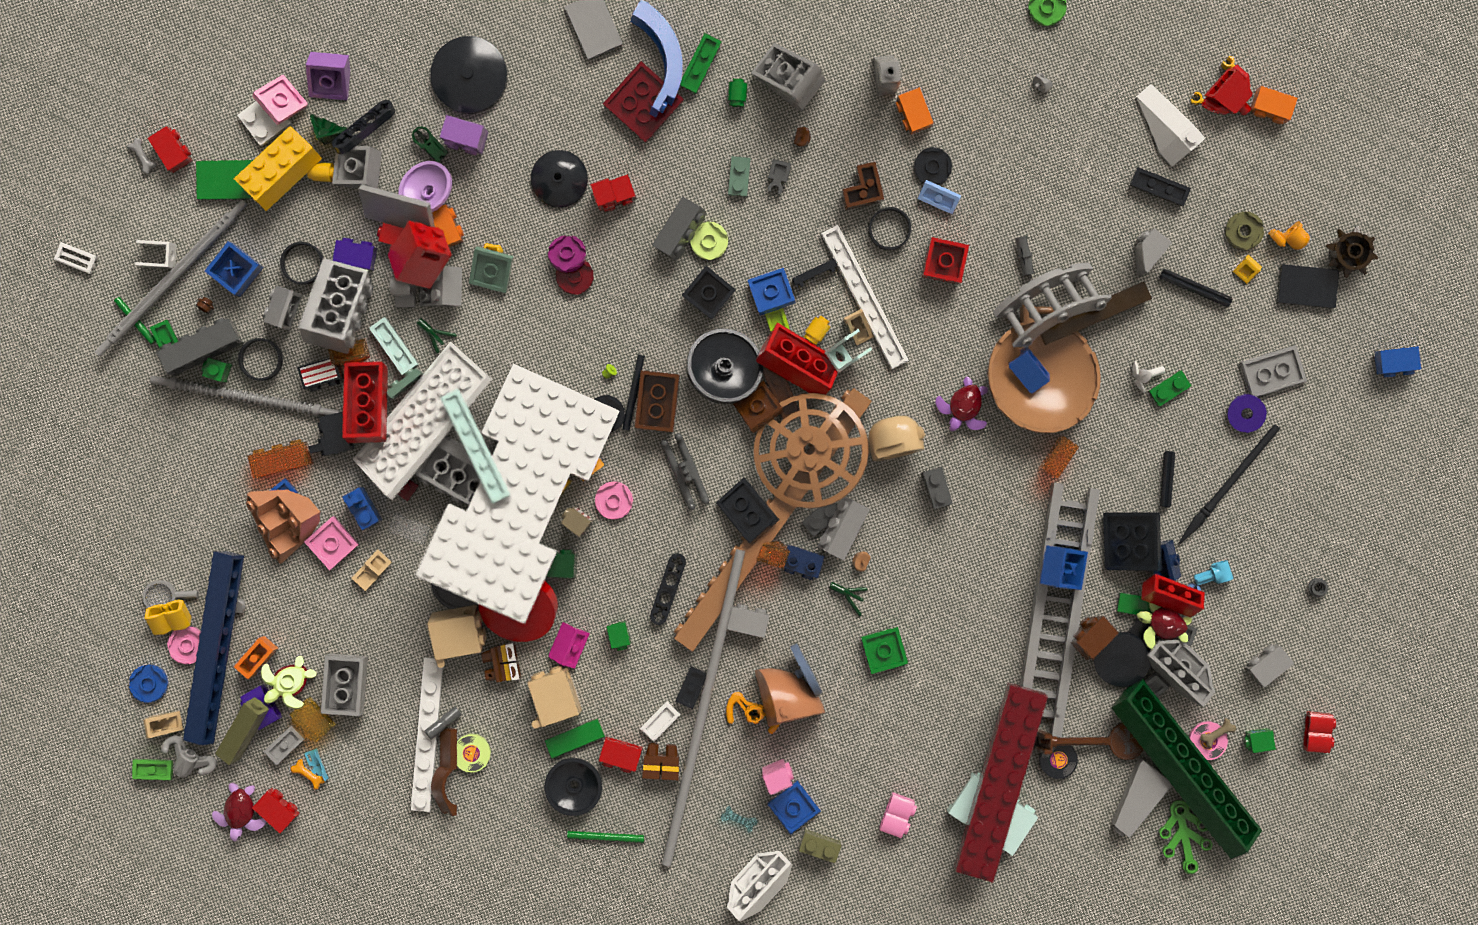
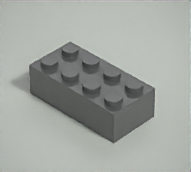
M220 318L213 322V326L208 328L203 326L196 330V334L191 336L189 334L178 338L179 342L172 345L167 343L161 346V350L156 353L166 373L176 376L204 363L208 358H214L244 344L234 322L228 318Z

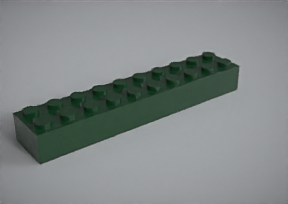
M1142 679L1127 687L1112 705L1111 709L1228 857L1233 859L1248 853L1262 829L1145 681Z

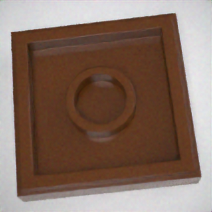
M764 381L759 383L758 387L748 398L733 404L752 433L784 412Z

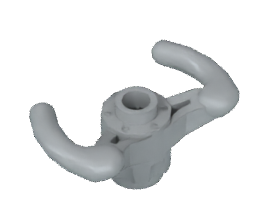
M171 736L162 744L161 751L163 754L168 753L169 746L174 744L177 759L173 765V771L179 777L185 778L192 773L194 768L208 765L198 770L200 776L213 772L217 766V760L213 756L197 755L195 751L185 747L183 739L179 736Z

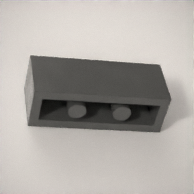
M682 196L652 246L677 261L683 255L688 242L693 239L698 226L705 220L707 212L699 205Z

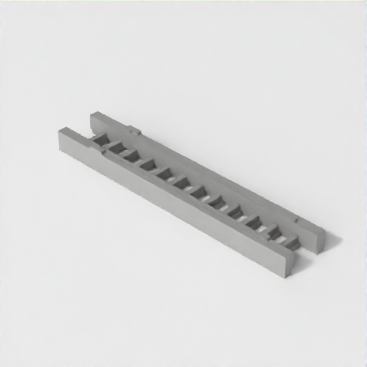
M1051 482L1020 686L1043 692L1048 696L1047 699L1055 700L1054 710L1044 709L1042 717L1052 719L1050 734L1062 737L1075 648L1071 642L1075 639L1073 636L1079 629L1100 490L1088 488L1085 505L1079 504L1078 501H1061L1064 484ZM1060 506L1085 509L1083 523L1058 520ZM1064 525L1082 528L1080 542L1055 539L1057 526ZM1062 544L1079 547L1080 551L1088 552L1082 590L1072 589L1071 599L1047 595L1048 585L1040 584L1046 545ZM1046 600L1070 604L1068 618L1044 614ZM1043 619L1067 623L1065 637L1041 633ZM1040 639L1064 643L1062 654L1038 650ZM1037 658L1061 662L1059 673L1035 669ZM1034 677L1058 681L1057 691L1032 688Z

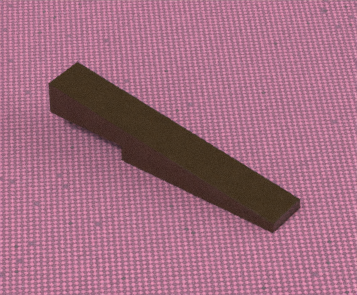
M1143 281L1111 295L1112 298L1102 310L1089 311L1072 316L1066 321L1049 328L1040 335L1044 345L1148 302L1152 297L1145 282Z

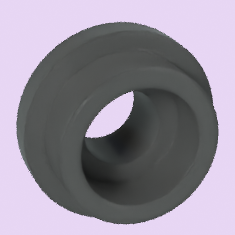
M1314 578L1309 582L1308 591L1314 597H1322L1327 593L1328 585L1325 580ZM1316 584L1320 585V590L1318 591L1315 590Z

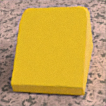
M1247 255L1233 272L1248 284L1261 271L1262 267Z

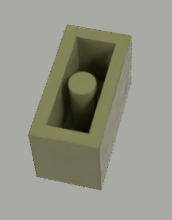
M804 829L798 848L800 852L836 863L842 845L839 840Z

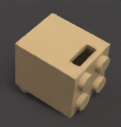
M477 605L433 612L427 625L434 657L439 668L444 667V659L480 653L482 651L485 640H487V633L485 628L482 629L481 622L483 620Z
M562 665L551 668L549 673L545 674L544 671L535 673L527 682L538 717L532 722L533 728L543 727L577 716L582 711L568 667L563 668Z

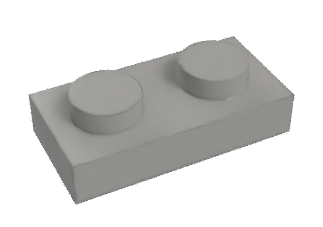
M291 725L263 752L277 766L306 738L294 725Z

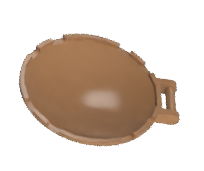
M1022 305L1020 307V324L1024 331L1034 325L1035 322L1032 318H1029V312L1025 305ZM1034 306L1039 314L1054 312L1052 307ZM1014 328L1008 330L996 343L988 365L990 391L1001 412L1016 425L1038 433L1060 432L1084 419L1091 411L1098 397L1101 380L1096 354L1092 352L1087 344V340L1079 332L1044 345L1041 336H1038L1028 348L1049 372L1050 382L1034 393H1030L1009 368V363L1020 356V350L1024 347H1013L1012 343L1019 336Z

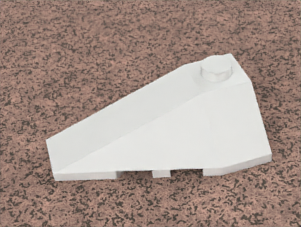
M1152 84L1136 96L1143 116L1149 125L1150 133L1156 142L1157 150L1171 167L1206 139Z

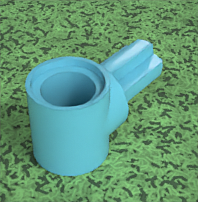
M1228 560L1216 562L1211 565L1210 570L1194 575L1195 583L1198 586L1211 581L1219 584L1234 579Z

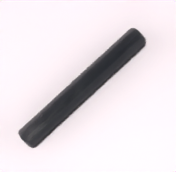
M1163 269L1160 274V279L1225 307L1231 305L1233 298L1167 269Z

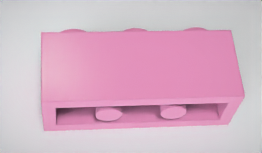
M781 759L762 768L763 779L770 795L792 786L791 780L794 777L789 762L785 763L784 759Z

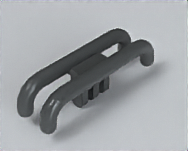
M677 433L675 439L685 462L677 463L666 439L661 441V446L688 509L692 511L695 509V503L687 487V481L693 479L703 504H708L710 500L684 438L680 433Z

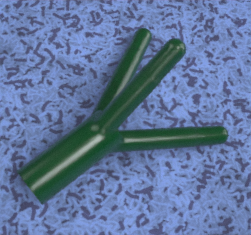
M422 318L416 323L429 335L437 354L439 349L436 341L441 345H444V342L435 333L457 337L455 333L433 329Z
M831 582L829 589L844 595L857 615L861 616V612L850 597L861 602L864 599L851 592L867 591V587L845 588Z

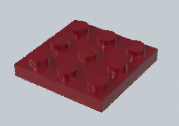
M640 61L605 100L603 105L641 140L647 143L683 103L684 99L677 94L672 106L667 104L664 112H659L656 118L650 115L651 108L663 87L664 81Z

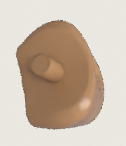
M858 552L853 558L852 565L857 571H865L871 557L867 552Z

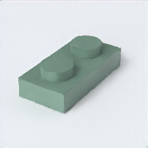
M731 157L729 196L747 197L751 158Z
M409 369L403 374L405 377L401 381L396 380L389 386L390 390L386 393L395 399L423 375L420 369Z

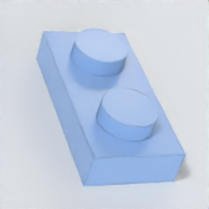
M926 180L918 199L953 214L961 195Z

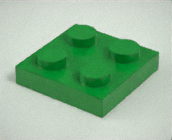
M898 626L861 636L871 674L908 664Z

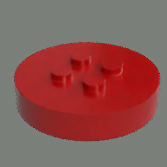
M543 581L525 623L479 604L480 616L485 625L498 636L516 642H529L543 637L553 626L558 611L557 597L546 581Z

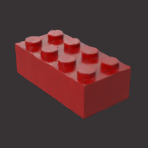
M383 361L344 363L343 439L347 443L386 442L388 367Z

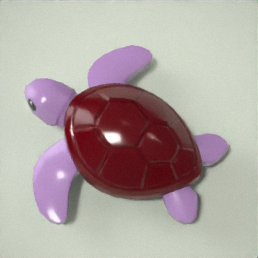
M230 783L229 790L232 794L225 802L224 815L218 811H213L212 817L218 825L222 827L229 825L231 827L230 838L234 842L241 837L242 827L256 831L261 829L267 822L263 818L252 819L254 815L252 807L254 804L250 795L255 791L253 785L243 790L238 788V785L235 783Z

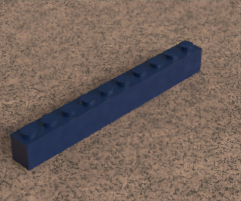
M228 551L213 552L196 654L197 658L193 672L192 689L187 710V720L184 728L183 740L201 746L214 744L244 561V555Z

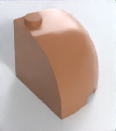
M764 668L755 670L768 727L826 713L819 696H815L810 685L802 678H797L795 674L781 669Z

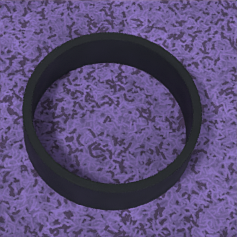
M895 207L880 209L873 215L869 223V236L872 242L884 250H895L902 247L911 234L909 217L904 211ZM883 211H896L907 221V238L898 246H883L872 235L871 226L873 219Z
M295 242L289 245L281 255L280 267L282 273L288 280L296 284H311L315 282L317 274L312 279L304 282L295 281L287 274L285 269L286 256L294 247L308 245L318 253L320 266L324 257L321 251L314 245L307 242Z
M255 338L242 346L238 356V363L241 371L247 377L265 381L279 373L283 364V355L280 348L274 342L263 338ZM257 341L270 343L278 354V364L275 371L264 378H256L250 375L243 363L246 349Z

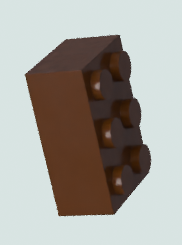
M641 370L635 428L674 433L680 382L679 374Z

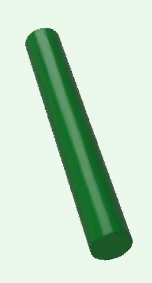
M120 297L113 301L126 316L130 313L131 309ZM138 320L134 326L150 345H153L156 342L154 336Z

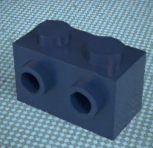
M788 544L781 567L784 568V572L794 575L796 571L802 573L803 578L813 581V578L818 579L825 556Z

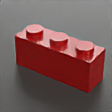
M1157 574L1142 583L1141 600L1190 618L1204 610L1205 592Z

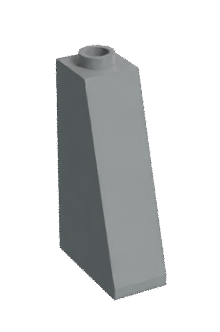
M893 55L873 57L877 96L896 94L901 83L899 60Z
M1140 757L1135 763L1111 822L1115 826L1113 830L1122 837L1127 835L1130 838L1172 786L1163 775Z

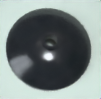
M554 150L545 153L536 161L531 171V186L535 195L540 201L551 207L564 208L571 206L581 199L587 189L588 173L580 158L568 151ZM556 174H561L560 180H555Z
M580 758L561 760L550 769L546 776L544 785L545 795L549 804L559 813L568 816L583 815L592 810L601 797V776L598 770L586 760ZM574 781L578 783L576 788L571 786V783Z

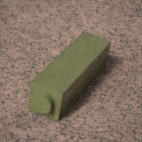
M255 697L245 702L215 754L229 766L240 760L269 708Z

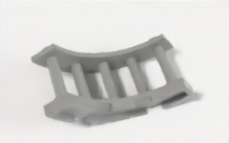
M1090 263L1072 264L1069 269L1062 270L1057 268L1020 287L1018 294L1014 297L1009 295L993 310L995 317L1008 318L1019 337L1012 343L1013 347H1028L1038 336L1054 325L1062 323L1072 316L1089 311H1099L1106 307L1112 297L1111 295H1098L1088 279V274L1093 270ZM1081 281L1090 297L1081 299L1071 282ZM1058 285H1064L1074 302L1061 308L1050 289ZM1041 293L1045 295L1054 312L1044 318H1041L1031 302L1032 298ZM1022 305H1025L1035 322L1026 331H1024L1015 316V311Z

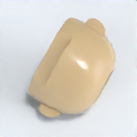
M894 416L878 421L871 427L868 436L869 453H871L872 460L884 461L924 450L923 438L925 437V432L915 420L908 416Z

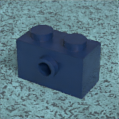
M1173 540L1161 541L1162 570L1153 571L1154 575L1157 574L1176 581L1181 577L1179 568L1180 557L1176 554Z

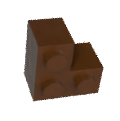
M876 162L856 166L855 170L859 185L845 188L841 191L845 211L884 201Z
M1104 616L1086 617L1080 622L1078 632L1074 634L1073 637L1075 639L1071 644L1085 660H1093L1119 632Z

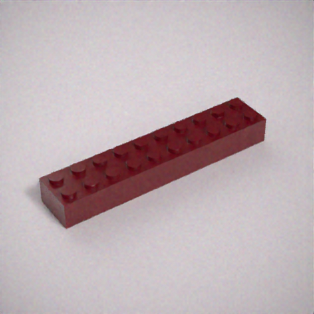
M1007 683L955 860L954 869L958 873L994 882L1048 696L1043 692Z

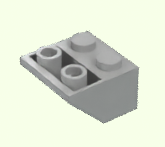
M444 266L430 289L420 286V306H461L462 268Z

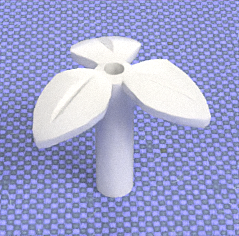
M1133 362L1132 376L1136 377L1135 384L1143 393L1146 392L1143 383L1148 382L1152 377L1165 373L1163 366L1139 371L1137 362Z

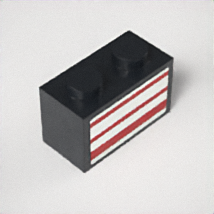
M330 357L297 367L303 389L310 390V392L321 390V386L327 384L328 387L339 385V381L344 380L338 357Z

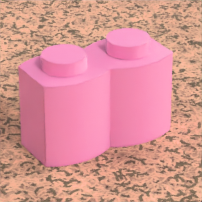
M892 792L879 826L880 831L902 838L903 834L906 835L910 827L908 820L910 816H914L917 808L914 805V800Z

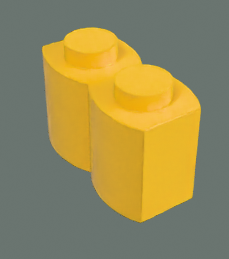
M174 600L165 605H154L147 608L145 612V620L153 635H164L171 630H184L191 624L192 617L183 600Z

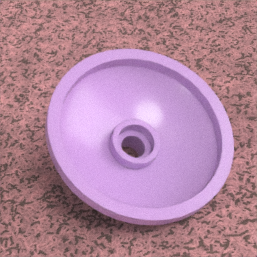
M421 162L413 166L404 175L398 194L429 202L431 210L434 212L445 203L452 189L451 174L439 162Z

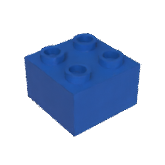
M228 241L205 269V272L233 295L241 297L264 267L236 244Z
M1046 545L1040 584L1082 590L1088 552Z

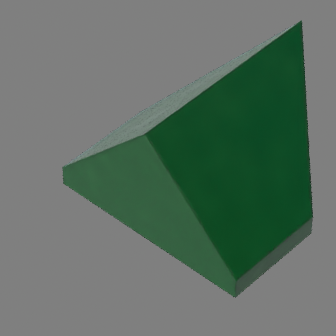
M312 113L310 115L316 139L324 145L333 142L339 134L347 129V127L338 126L336 123L324 118H318Z

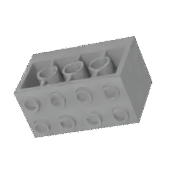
M323 258L298 327L303 342L346 354L349 353L350 348L353 349L356 340L354 337L355 333L360 330L362 320H360L361 315L366 313L368 306L366 301L368 297L372 296L374 289L368 270Z
M445 435L415 472L419 476V481L427 485H435V490L442 494H451V499L460 504L466 503L470 505L476 492L474 484L481 482L464 445ZM442 463H446V470H442ZM458 473H463L464 478L459 480Z

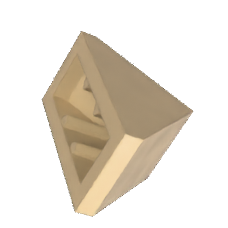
M862 309L843 319L850 334L857 329L860 331L852 337L856 346L873 338Z
M180 711L154 715L143 719L147 738L183 730Z

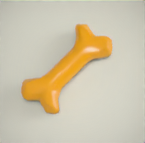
M302 759L297 760L296 765L290 768L291 773H300L310 780L314 790L319 789L320 784L325 783L323 776H317L304 767Z

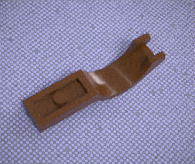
M445 727L440 732V767L436 769L432 777L431 791L442 814L449 813L450 816H457V805L452 804L447 799L445 793L447 777L453 770L457 769V729Z

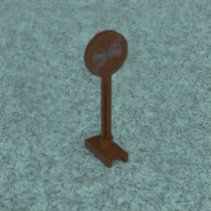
M1123 723L1117 724L1110 732L1109 737H1056L1038 729V745L1033 746V749L1043 754H1052V747L1109 745L1112 753L1124 760L1135 759L1144 750Z

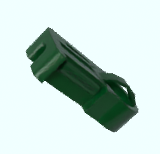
M423 126L414 129L412 133L413 141L421 149H424L435 162H440L448 154V151L431 134L429 129ZM419 129L426 130L428 132L429 139H427L419 131ZM415 133H417L425 143L422 144L417 142L415 139Z

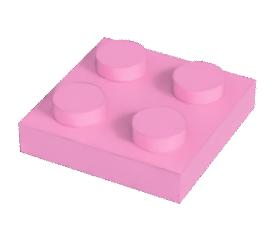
M284 75L256 90L252 95L277 125L302 111L308 105Z
M332 516L304 541L329 570H332L359 546L358 542L335 516Z

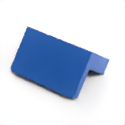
M1028 347L1022 348L1020 356L1009 363V368L1030 393H1034L1050 382L1049 372Z

